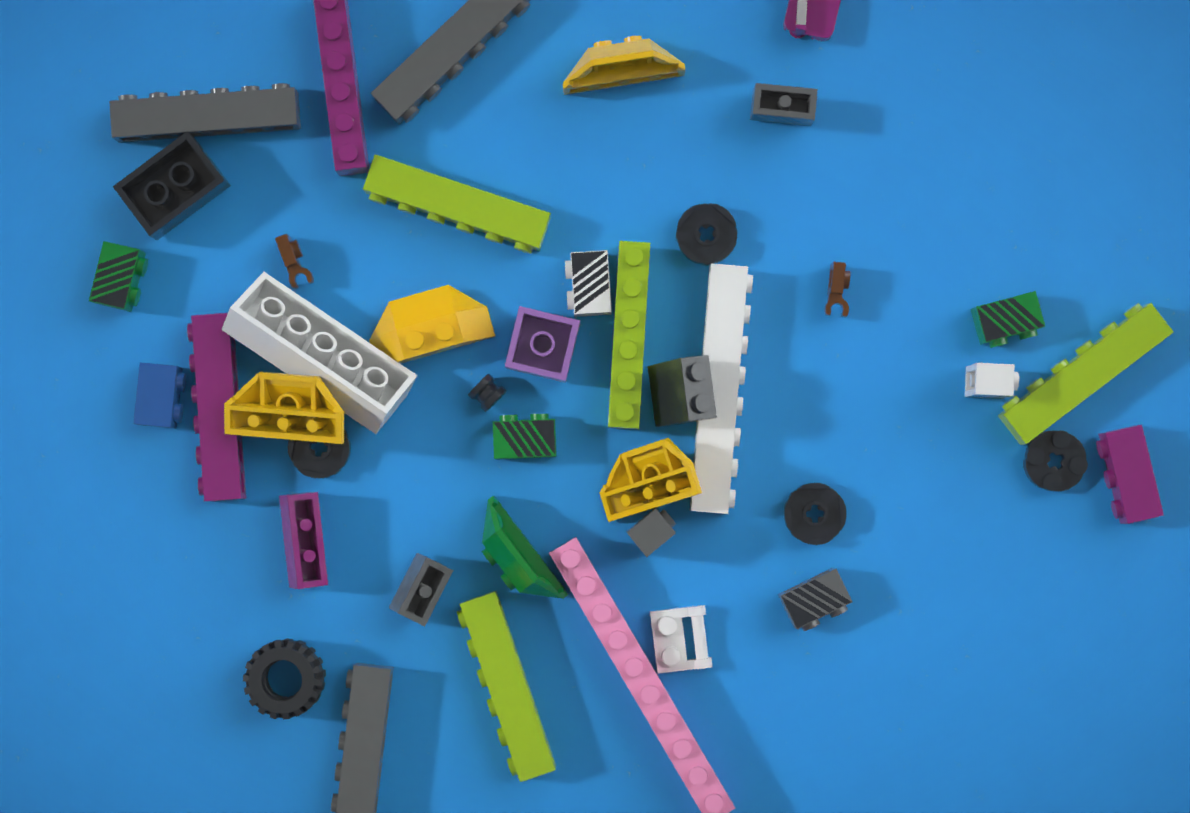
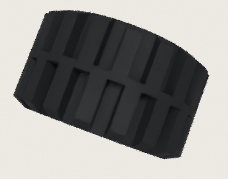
M286 638L270 642L257 650L252 655V659L247 662L245 666L247 671L243 674V681L246 682L244 691L245 695L249 694L251 698L249 700L252 706L256 705L259 708L258 712L263 715L267 713L270 715V718H283V720L294 716L297 717L310 709L321 697L320 694L325 687L324 677L326 676V671L321 665L323 661L321 657L318 658L316 656L315 649L307 647L303 641H293V639ZM281 660H286L296 665L302 676L300 690L290 697H284L275 693L268 682L270 667Z

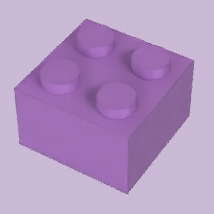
M519 306L505 368L566 383L580 327V320Z

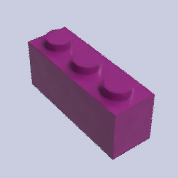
M1134 425L1098 434L1100 440L1097 441L1096 445L1100 458L1105 460L1107 470L1104 471V479L1108 489L1112 488L1114 501H1111V508L1114 517L1119 519L1120 524H1130L1164 516L1142 425Z
M318 492L279 495L289 588L304 589L328 585Z

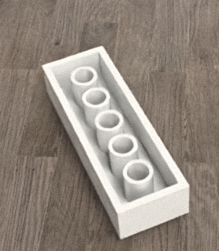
M265 272L230 307L222 330L286 374L320 376L344 413L375 434L379 432L407 397L417 377L415 373Z

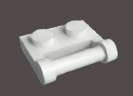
M705 605L650 611L658 674L713 667L712 657H708L703 615H706ZM682 617H691L696 659L687 660Z

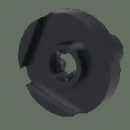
M704 203L690 207L683 213L677 225L676 241L680 251L687 259L696 264L709 266L723 261L730 255L736 245L737 229L735 219L728 210L718 204ZM701 227L704 229L712 227L714 229L712 235L715 239L713 241L707 239L703 242L700 240L701 233L698 230Z
M345 429L344 443H324L325 446H328L327 452H322L321 457L315 456L316 451L311 449L312 443L318 442L288 441V454L294 466L303 475L311 478H327L338 474L348 462L351 453V443Z
M1059 430L1042 432L1028 443L1023 467L1028 479L1035 486L1047 491H1065L1075 486L1082 479L1083 474L1088 468L1086 452L1081 442L1068 432ZM1052 452L1054 455H1061L1062 457L1059 469L1055 466L1049 467L1047 464L1051 460L1049 455Z
M808 483L800 486L789 495L784 506V521L792 536L803 543L811 545L825 544L837 536L846 522V506L840 495L831 487L822 483ZM812 505H817L818 510H823V517H818L817 523H812V519L806 516V512L811 510Z

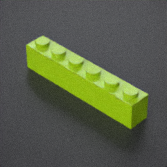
M376 154L363 187L365 193L369 194L368 199L373 202L386 205L387 201L399 204L397 209L405 213L415 215L417 210L428 214L426 219L444 225L445 220L456 223L457 230L468 234H473L474 230L485 233V239L502 244L503 240L515 243V249L529 254L532 253V250L540 252L551 219V213Z
M619 241L608 428L639 430L650 259L649 242Z
M1137 303L1124 313L1126 319L1118 325L1113 321L1099 332L1102 335L1101 338L1094 343L1091 340L1083 343L1075 350L1078 354L1069 362L1066 358L1061 360L1050 369L1053 372L1051 376L1045 380L1039 377L1026 387L1029 392L1019 399L1016 395L1002 405L1004 411L998 417L1020 445L1029 443L1173 333V330L1152 303L1143 306Z
M497 591L460 603L461 610L457 611L458 619L462 629L468 627L471 639L467 640V645L472 658L478 657L481 669L477 670V674L482 688L488 686L491 698L487 699V704L492 717L498 716L501 728L497 729V733L502 747L508 745L511 757L507 758V763L512 776L518 775L519 781L523 782L556 770V764Z

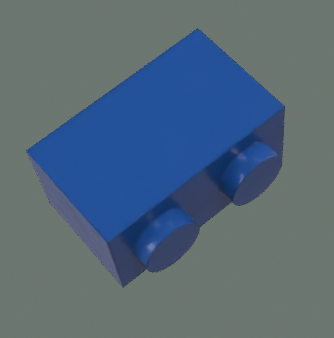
M140 362L133 424L177 429V422L181 423L183 417V404H179L180 392H184L186 387V374L182 373V367Z

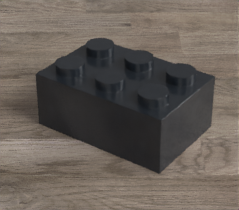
M187 131L115 184L113 188L148 235L155 240H159L231 185L196 138Z

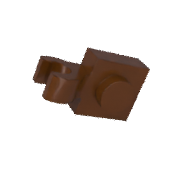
M288 234L276 237V243L289 273L290 285L294 289H298L296 278L300 274L306 275L308 283H314L312 273L308 269L301 267L299 258L303 257L297 239L292 240Z
M834 261L830 265L828 300L824 308L826 316L831 315V307L834 304L841 306V317L845 318L849 313V305L842 297L843 289H848L850 284V271H845L846 263Z

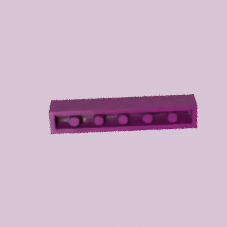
M313 0L335 171L339 176L368 173L369 162L348 0Z
M228 313L192 315V323L187 325L188 340L193 342L194 354L189 356L190 370L192 373L195 372L196 385H192L191 394L193 403H197L198 415L194 416L195 434L200 436V446L196 447V461L198 465H202V477L198 478V491L200 496L204 495V501L246 499L242 436L225 434L224 403L239 391L235 339L222 330Z

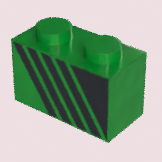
M103 241L89 301L132 312L133 306H137L140 299L141 289L138 288L140 276L145 275L148 267V259L145 258L146 253L140 249Z
M1036 291L970 309L980 345L989 343L990 348L1008 344L1007 338L1019 335L1020 340L1038 336L1037 329L1046 327Z
M530 414V420L518 421V415H500L499 421L493 422L494 459L557 457L555 419H549V414Z

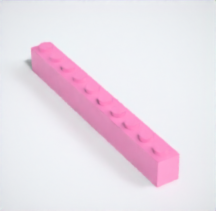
M577 537L549 553L701 813H729L734 810L733 802Z

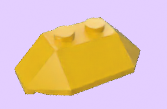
M630 36L624 38L623 43L612 44L610 40L599 41L593 44L594 47L586 50L564 80L563 92L564 95L680 77L685 75V64L651 39H642V36Z
M445 285L389 301L369 342L402 364L496 336L487 306L452 286Z
M259 372L224 403L225 434L343 444L344 411L320 376Z
M665 438L621 453L609 474L607 483L603 485L599 493L607 520L610 522L699 495L702 491L693 462L669 438Z

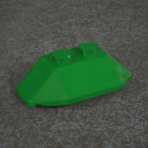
M495 496L490 497L487 503L482 539L485 549L482 553L492 566L497 563L503 570L504 574L500 577L511 591L516 588L519 593L562 599L568 596L569 593Z

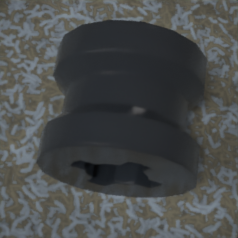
M487 374L470 391L468 396L473 400L477 399L481 403V408L487 412L507 390L503 386H497L494 383V378Z

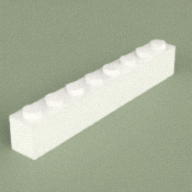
M711 264L709 267L702 356L709 355L717 418L697 421L693 464L702 493L691 497L690 511L728 514L729 508H734L736 490L730 489L731 477H737L738 459H733L734 446L739 447L741 428H735L736 415L742 416L743 397H738L739 385H744L746 367L740 366L741 354H747L748 336H743L744 323L749 324L751 306L745 305L746 293H752L753 275L748 274L747 266Z

